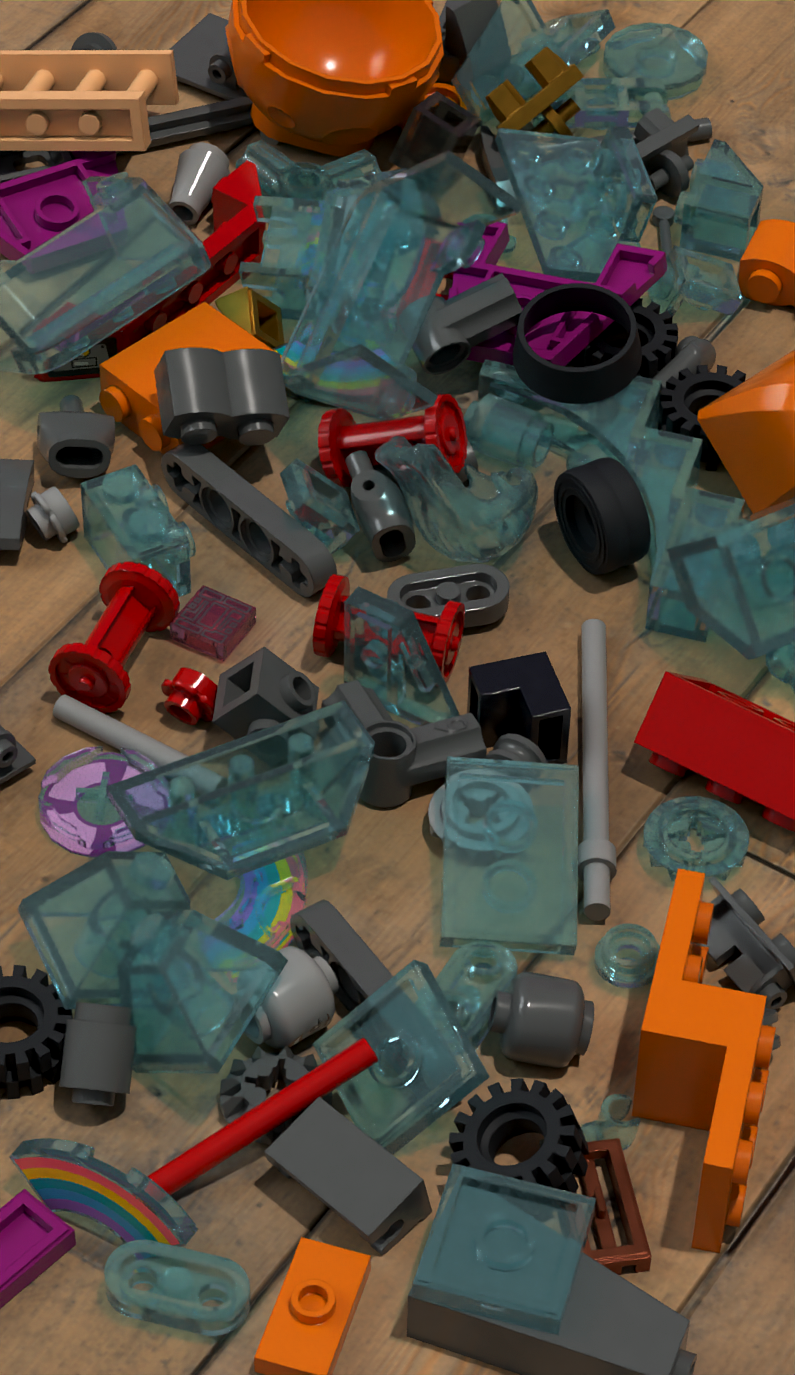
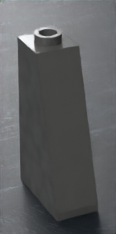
M460 1179L408 1294L407 1337L520 1375H693L697 1354L686 1351L689 1319L476 1184Z

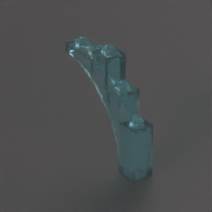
M485 359L479 373L477 418L520 430L559 448L582 465L599 458L609 457L617 460L627 469L644 500L651 530V542L648 551L651 564V581L645 629L706 642L740 544L745 500L696 489L699 479L703 439L657 429L662 381L635 376L626 388L607 399L586 404H567L549 400L533 392L519 378L514 365Z

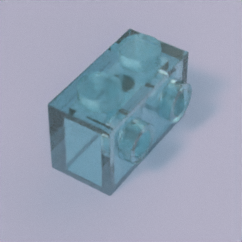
M136 464L80 483L84 537L106 570L119 562L141 563L151 569H155L164 578H167L177 591L179 597L191 593L190 558L196 554L195 542L188 526L183 521L177 523L169 512L166 497L158 484L150 485Z

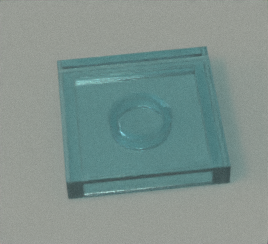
M417 960L410 962L313 1043L322 1063L363 1037L369 1043L378 1058V1062L336 1090L354 1124L392 1155L490 1077L428 964Z
M453 1163L413 1281L412 1298L559 1335L595 1214L596 1198Z

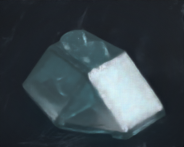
M343 700L106 786V793L135 840L220 878L229 880L346 836L375 752V742Z

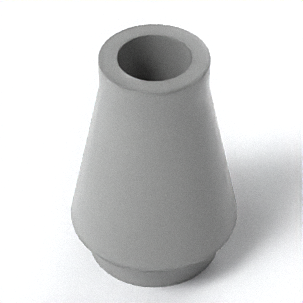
M199 142L191 145L189 149L180 154L172 198L167 207L169 215L175 221L186 225L195 224L201 213L211 202L213 187L221 178L230 174L229 159L221 149L209 143Z

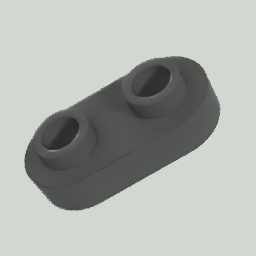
M468 564L412 573L399 577L390 585L387 591V605L440 617L446 603L452 600L463 603L465 606L464 628L493 623L505 615L509 606L510 585L508 578L502 571L486 564Z

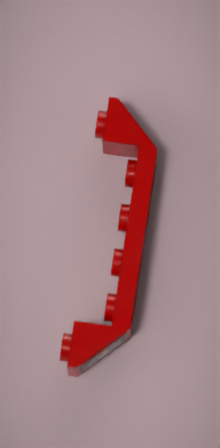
M246 160L228 176L221 178L213 187L211 201L213 204L214 233L193 250L187 251L176 264L160 277L150 281L144 290L122 308L112 312L106 321L103 322L67 304L51 318L40 323L30 334L34 378L41 382L100 377L99 364L204 301L208 304L212 303L265 259L266 217L256 164Z

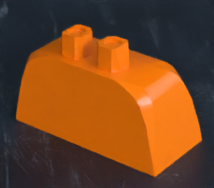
M793 350L698 411L697 420L754 517L795 497V350Z

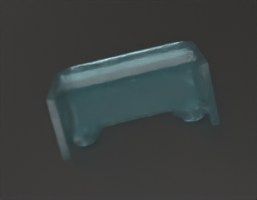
M450 151L379 181L365 189L350 208L283 352L281 364L285 387L298 395L380 421L395 419L434 406L437 395L417 382L416 372L405 365L406 359L444 275L456 271L461 266L463 268L470 267L478 259L484 248L485 240L482 238L486 226L518 214L523 203Z
M127 172L117 173L109 177H88L82 183L90 198V204L94 210L92 213L18 260H0V371L35 375L50 372L71 362L204 274L211 267V261L203 242L141 177H129Z

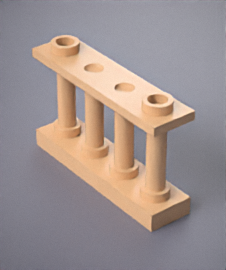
M0 50V151H146L151 144L146 105H177L179 102L173 50Z

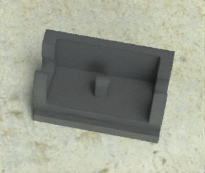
M318 1097L264 1151L267 1160L288 1179L293 1178L356 1229L360 1236L381 1255L393 1248L420 1220L424 1221L432 1212L424 1179L321 1097Z

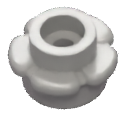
M55 486L41 494L34 491L31 494L34 506L26 510L33 526L45 541L56 536L61 543L68 542L66 535L80 527V523L69 503Z

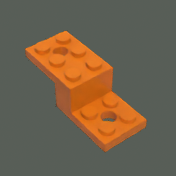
M678 868L641 1028L632 1116L710 1131L703 1161L691 1248L720 1253L725 1226L740 1228L747 1190L749 1169L752 1166L758 1134V1122L760 1112L763 1109L768 1083L769 1065L776 1027L763 1025L767 996L703 984L709 947L696 944L707 945L714 903L702 901L705 873Z

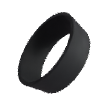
M584 283L555 286L535 296L525 306L520 315L513 348V364L522 382L533 392L544 398L567 404L598 402L614 396L626 388L640 369L642 348L635 315L623 298L606 288ZM570 311H586L604 315L619 323L630 334L627 343L618 354L603 363L589 367H565L553 364L541 358L531 349L525 335L543 319Z

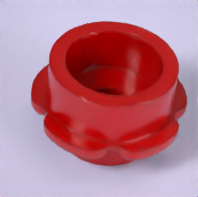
M183 667L178 670L172 681L169 679L163 681L161 684L162 692L169 696L164 706L173 717L188 725H196L199 719L206 722L213 720L218 686L211 679L194 669Z

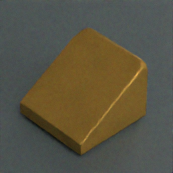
M246 286L215 301L217 308L223 315L272 350L285 346L281 308Z

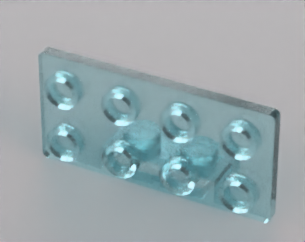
M609 126L602 145L595 138L505 128L498 129L495 141L543 274L579 281L596 282L617 243L641 247L639 242L658 198L629 128Z

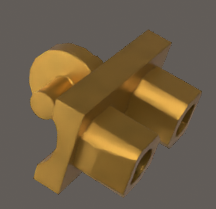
M545 47L524 64L542 89L525 101L511 82L506 79L485 97L493 115L500 122L496 128L507 140L540 113L545 119L529 131L538 144L542 143L554 132L565 143L574 136L565 123L581 110L571 97L556 110L551 107V104L580 81L584 75L575 64L567 66L562 58L548 47Z

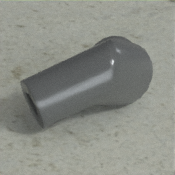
M696 336L685 337L677 346L676 356L651 379V385L660 395L662 388H666V381L671 376L678 379L679 371L688 368L695 375L698 365H707L709 372L716 361L714 346L706 339H700Z

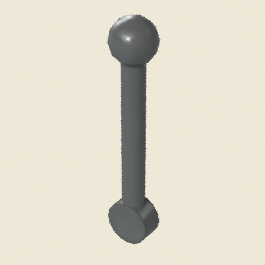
M658 206L653 210L652 223L659 227L661 251L666 253L667 271L660 278V281L664 285L672 286L678 283L681 277L679 268L674 265L670 226L674 223L675 212L668 206Z

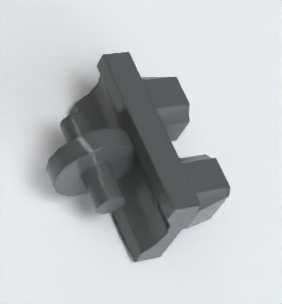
M657 107L644 114L637 122L634 135L641 142L635 144L619 129L605 136L601 142L597 158L611 173L606 190L616 200L621 199L643 185L650 192L659 190L672 198L686 192L690 182L688 172L694 168V162L688 156V137L698 131L699 124L689 114L674 122Z

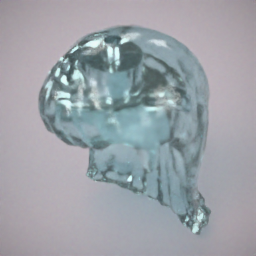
M394 436L374 453L377 462L389 470L399 484L422 537L436 551L452 560L463 563H487L506 554L516 546L531 526L536 513L538 485L533 474L524 467L512 468L508 473L504 471L493 472L489 476L479 472L471 464L464 465V472L469 479V486L466 488L441 451L434 444L418 443L412 446L405 437Z

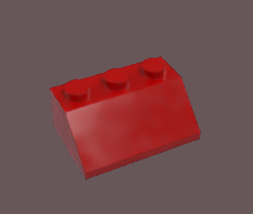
M665 671L634 740V743L653 751L649 762L681 777H684L687 769H690L708 778L705 786L707 791L736 804H741L744 796L766 806L761 815L763 818L795 832V722L705 679Z

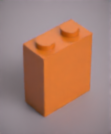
M205 301L99 364L101 385L99 399L102 409L107 415L114 416L115 422H121L141 437L150 449L159 451L163 455L183 443L181 439L164 436L162 431L154 370L165 351L190 347L209 348L221 352L238 349L274 351ZM280 355L284 377L283 357ZM218 436L213 441L201 445L208 449L225 437Z

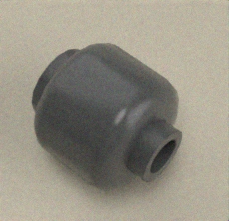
M522 972L514 977L507 992L495 991L489 1011L488 1031L499 1033V1044L502 1054L509 1060L550 1068H563L571 1062L574 1055L584 1056L587 1051L594 1022L593 1001L585 1000L582 987L574 980L533 972Z

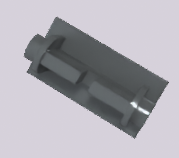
M713 876L709 879V882L715 890L717 897L710 902L714 903L711 930L707 945H700L709 947L708 954L718 966L739 950L742 955L723 969L740 991L767 996L765 1008L777 1010L787 999L785 991L792 985L795 987V948L781 933L771 940L758 926L765 918L749 896L741 888L731 895Z

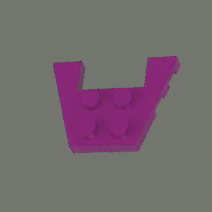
M70 151L75 160L0 183V253L30 276H34L132 243L133 227L122 177H119L117 169L116 151Z
M460 215L456 227L458 237L457 249H454L452 261L454 270L452 288H449L448 299L503 273L513 288L522 310L541 292L555 286L571 283L592 284L606 288L619 295L631 306L666 273V253L617 243L597 281L589 283L496 265L510 241L507 223ZM586 311L563 312L538 322L527 332L525 338L531 349L541 358L553 364L566 366L614 320L601 314ZM518 325L472 347L471 353L466 360L515 369L513 364V348Z

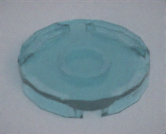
M661 23L630 25L615 32L606 42L603 72L609 83L624 94L635 96L636 90L648 93V100L665 101L678 99L697 90L702 84L703 76L706 75L708 51L702 40L688 30Z

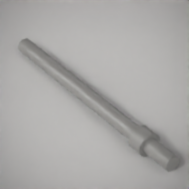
M589 619L581 626L583 842L577 847V875L583 880L584 915L588 919L598 921L606 919L611 913L610 881L617 873L616 847L609 841L606 625L599 619Z

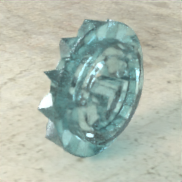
M701 796L675 798L658 806L646 820L643 833V847L647 848L649 852L651 867H665L668 870L671 881L676 879L678 868L705 873V879L714 876L722 881H726L732 868L743 867L749 846L747 826L736 811L720 801ZM691 828H696V836L700 837V841L704 845V850H701V852L691 850V845L687 842Z

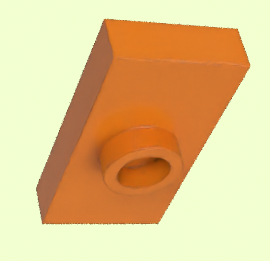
M301 1237L255 1354V1372L264 1375L333 1374L371 1271V1255Z

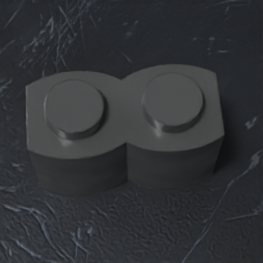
M178 348L165 351L154 370L163 435L181 439L185 444H206L213 441L216 437L222 436L239 440L241 444L248 446L262 445L270 442L274 437H278L290 418L280 353L264 349H238L221 352L209 348Z

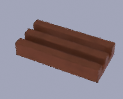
M614 1138L587 1142L589 1155L583 1156L588 1164L586 1175L581 1176L600 1249L591 1250L577 1193L575 1192L571 1197L561 1189L557 1196L562 1204L560 1210L568 1242L618 1275H621L622 1267L634 1265L635 1273L650 1271L652 1256L620 1139ZM605 1158L628 1245L618 1247L616 1245L594 1159Z

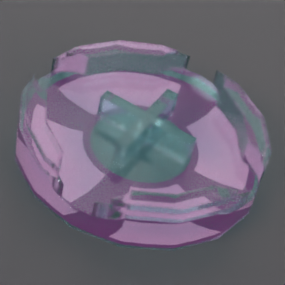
M103 746L86 747L63 756L46 771L41 782V792L38 796L40 823L51 841L70 853L91 858L119 857L145 847L161 832L169 814L166 778L155 762L135 750L121 747L120 754L115 752L103 753Z

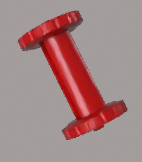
M450 394L434 395L428 400L424 415L356 424L352 415L344 408L325 411L318 428V448L322 468L328 481L336 488L351 487L352 479L345 459L355 451L367 452L372 466L430 459L435 469L442 475L459 473L464 467L467 456V435L465 421L458 402Z
M119 562L112 565L106 571L99 585V592L107 608L85 643H68L63 645L54 654L48 668L51 682L61 695L66 694L104 714L117 711L118 708L123 706L131 691L130 678L123 667L144 632L166 629L173 623L180 609L178 593L170 581L155 569H151L141 563Z
M332 574L323 589L315 617L313 651L316 655L329 658L334 653L339 641L428 661L430 681L445 685L452 674L458 657L464 630L465 606L463 603L449 600L440 617L353 598L350 597L348 577ZM353 612H362L366 618L364 627L359 631H351L347 627V618Z

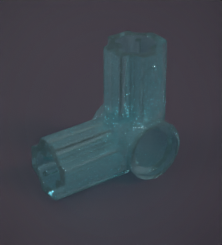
M262 139L247 145L242 157L236 161V168L246 160L256 164L262 197L279 210V225L290 234L298 236H310L322 232L328 225V215L373 198L376 194L384 191V174L377 164L376 157L366 149L320 166L310 162L295 163Z

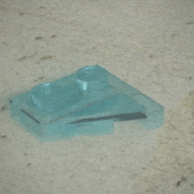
M502 0L451 80L471 116L479 120L477 127L496 118L485 97L506 79L511 82L524 100L531 98L542 89L524 64L543 48L548 47L568 66L531 0Z
M358 586L344 601V683L358 680L362 686L372 688L387 711L419 726L459 716L458 709L414 612L391 599L383 598Z

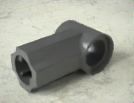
M501 273L448 300L440 296H432L417 301L403 312L400 317V326L423 370L427 374L438 375L451 371L461 365L468 358L472 347L518 325L523 310L508 279Z

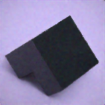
M546 651L469 667L467 714L472 713L481 726L482 738L486 748L493 747L502 735L508 733L518 734L528 738L539 747L545 755L547 767L567 763L571 707Z

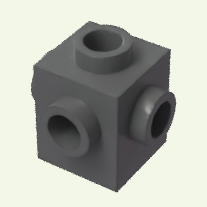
M263 647L220 674L212 722L230 734L237 742L245 745L266 762H270L289 749L302 746L313 735L316 727L315 716L319 687L312 683L306 675L296 671L266 647Z

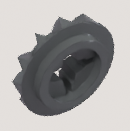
M285 1045L281 1052L265 1053L257 1046L251 1058L245 1061L234 1059L230 1073L226 1079L221 1080L220 1106L228 1124L265 1101L266 1091L271 1089L273 1082H277V1079L284 1080L287 1087L318 1067L314 1055L310 1054L304 1057L294 1055L287 1045ZM330 1092L322 1099L332 1106L333 1094ZM306 1109L255 1142L271 1145Z

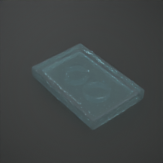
M447 756L444 789L439 947L560 955L575 954L577 947L579 765Z

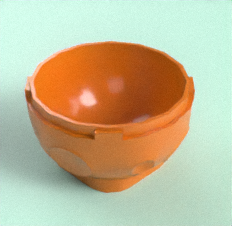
M232 0L228 24L225 27L237 84L253 102L250 114L254 126L267 137L279 142L338 157L349 158L365 154L373 145L377 135L390 130L398 124H403L439 78V67L444 55L439 15L433 7L432 0Z

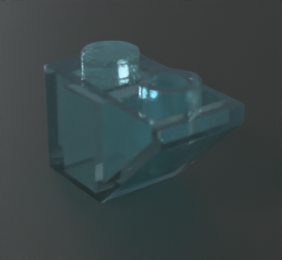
M714 139L705 160L699 158L696 160L690 179V192L682 191L680 193L675 209L674 223L682 225L680 248L740 262L759 225L763 185L725 141Z

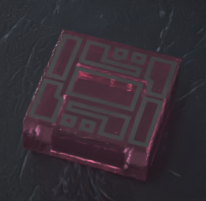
M203 585L177 614L174 621L170 623V638L221 661H225L256 624V607Z

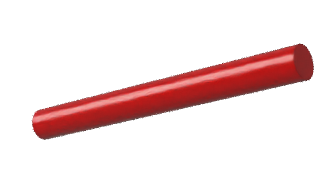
M364 1037L126 1189V1191L142 1202L148 1209H151L309 1107L318 1097L323 1098L377 1063L378 1058L366 1039Z

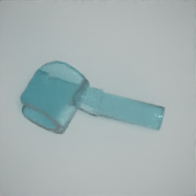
M613 1094L605 1098L597 1120L582 1124L581 1126L586 1141L592 1142L619 1138L622 1150L629 1148L636 1137L641 1122L639 1118L627 1122L621 1121L628 1115L632 1099L624 1094ZM544 1139L539 1140L540 1147L542 1146Z

